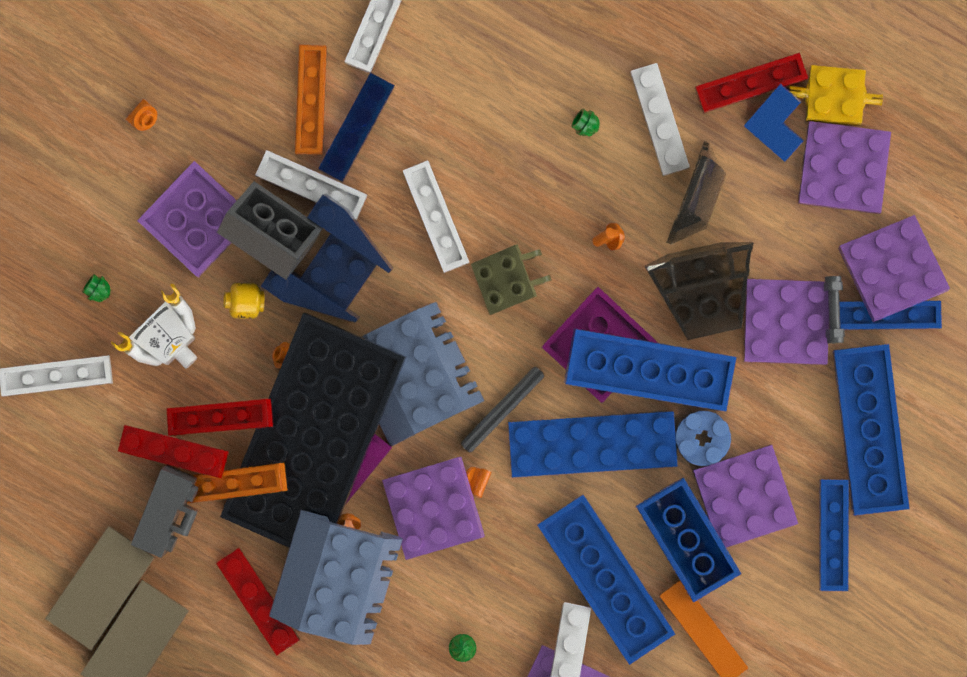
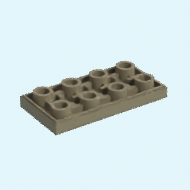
M108 526L45 619L92 650L155 557L144 550L132 546L131 540Z
M142 580L81 675L84 677H146L189 610Z

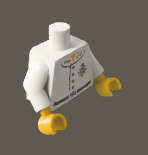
M170 284L174 290L173 294L165 295L163 290H161V295L165 302L129 338L124 333L118 332L123 337V342L120 345H116L111 341V344L117 350L124 351L140 363L159 366L162 363L169 365L176 358L187 369L198 358L188 348L195 339L193 333L196 327L192 309L179 296L176 286Z

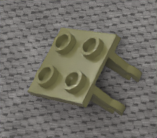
M517 244L471 264L489 315L536 297L537 294L534 287L552 281L550 275L532 281L528 277L523 262L541 256L540 249L521 254Z

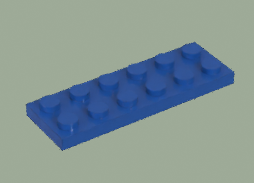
M574 328L564 383L727 411L737 357Z
M889 344L834 350L833 358L853 516L910 509Z
M674 411L508 422L512 478L678 467Z
M581 495L537 525L629 665L675 635V632L584 495Z

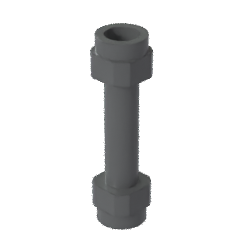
M841 276L825 277L824 291H828L829 329L825 330L827 344L844 343L845 329H840L839 291L843 290Z

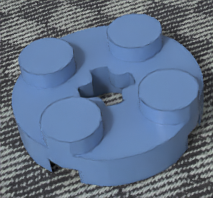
M698 411L689 414L679 423L675 434L679 453L686 461L697 466H708L719 462L727 454L731 444V433L728 424L719 415L710 411ZM703 430L707 431V436L711 437L710 443H705L704 446H700L699 440L695 439L696 434H701Z

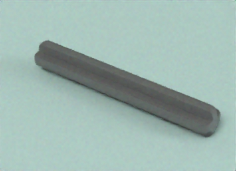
M533 367L461 441V446L467 452H473L544 378V373L538 367Z

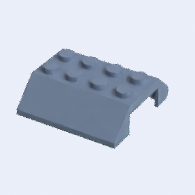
M437 302L410 312L362 336L365 339L407 356L379 423L391 447L485 401L480 390L468 395V391L478 387L475 381L460 387L456 380L458 377L461 378L467 375L470 369L468 366L456 370L455 367L466 361L456 341L446 345L443 344L453 338L452 333L445 332L435 337L432 328H438L446 322L444 316L434 320L431 319L441 313Z
M301 510L269 616L301 632L351 645L371 644L374 635L372 629H376L377 622L365 617L367 613L381 612L382 606L377 603H384L390 579L386 577H391L393 573L391 568L381 566L382 561L397 560L398 554L394 551L400 550L403 538L382 531L380 535L339 525L329 522L326 516Z

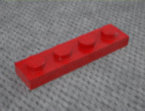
M799 52L695 86V91L702 112L705 114L775 91L780 84L787 87L808 79V75Z
M271 399L166 408L168 436L273 427Z
M124 425L117 451L217 478H222L229 453V451Z
M241 548L236 549L216 562L276 656L300 641L292 627L269 616L274 599Z

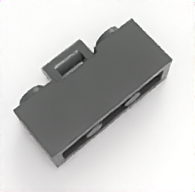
M166 465L161 469L132 540V546L162 558L167 551L170 553L173 551L178 537L174 536L175 532L188 536L198 512L196 508L187 505L188 501L193 502L198 491V487L195 486L197 480L195 476L170 465ZM180 511H182L185 515L181 524L178 525L176 521Z

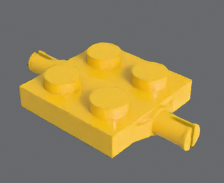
M811 65L809 81L806 87L789 86V91L797 98H805L804 101L807 107L806 121L861 126L865 105L882 106L883 94L867 93L865 87L866 70Z

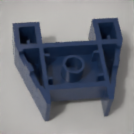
M322 194L307 218L331 234L302 276L293 271L285 280L271 270L261 287L285 303L357 322L360 316L351 311L349 306L376 266H379L388 273L393 270V267L350 210L328 194Z

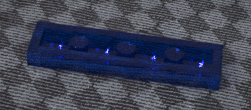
M370 72L318 168L319 171L342 183L344 182L395 85Z

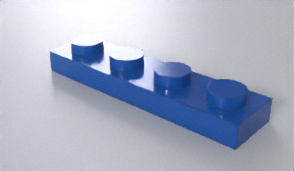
M863 301L840 302V329L942 328L941 301H923L875 322L872 321Z
M820 479L819 591H848L849 480Z

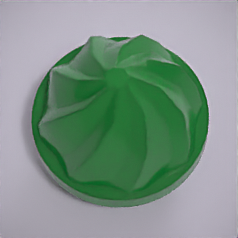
M581 109L575 116L571 127L576 130V134L579 136L590 137L598 132L600 120L593 111Z
M93 274L84 286L82 293L87 295L89 301L102 302L109 298L111 289L105 277H98Z
M467 634L456 635L450 641L449 653L456 661H469L476 653V643Z

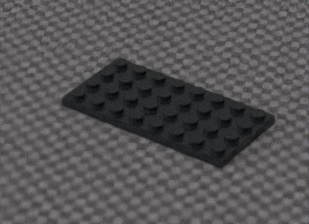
M303 313L268 398L271 399L273 427L255 429L240 468L284 463L287 491L229 498L226 500L220 517L288 548L290 547L301 510L326 516L329 522L338 524L407 356L308 313Z

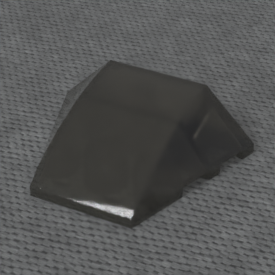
M707 141L703 142L695 164L696 167L666 243H676L707 229L726 178L725 171L719 164L710 143Z
M720 242L667 254L645 265L646 270L687 340L742 328L753 242Z

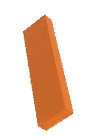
M299 45L295 155L323 156L327 64L326 45Z
M277 463L225 470L222 478L195 474L193 476L197 478L195 486L198 487V491L193 502L188 501L187 504L287 491L285 464Z
M680 580L659 595L720 677H738L748 669V666L698 600L692 601Z

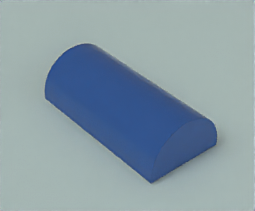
M684 477L636 505L693 602L742 574Z

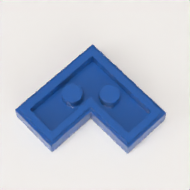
M780 84L747 121L744 127L785 162L804 140L784 123L801 101Z

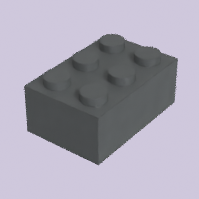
M253 181L227 211L217 233L286 280L311 250L323 228Z

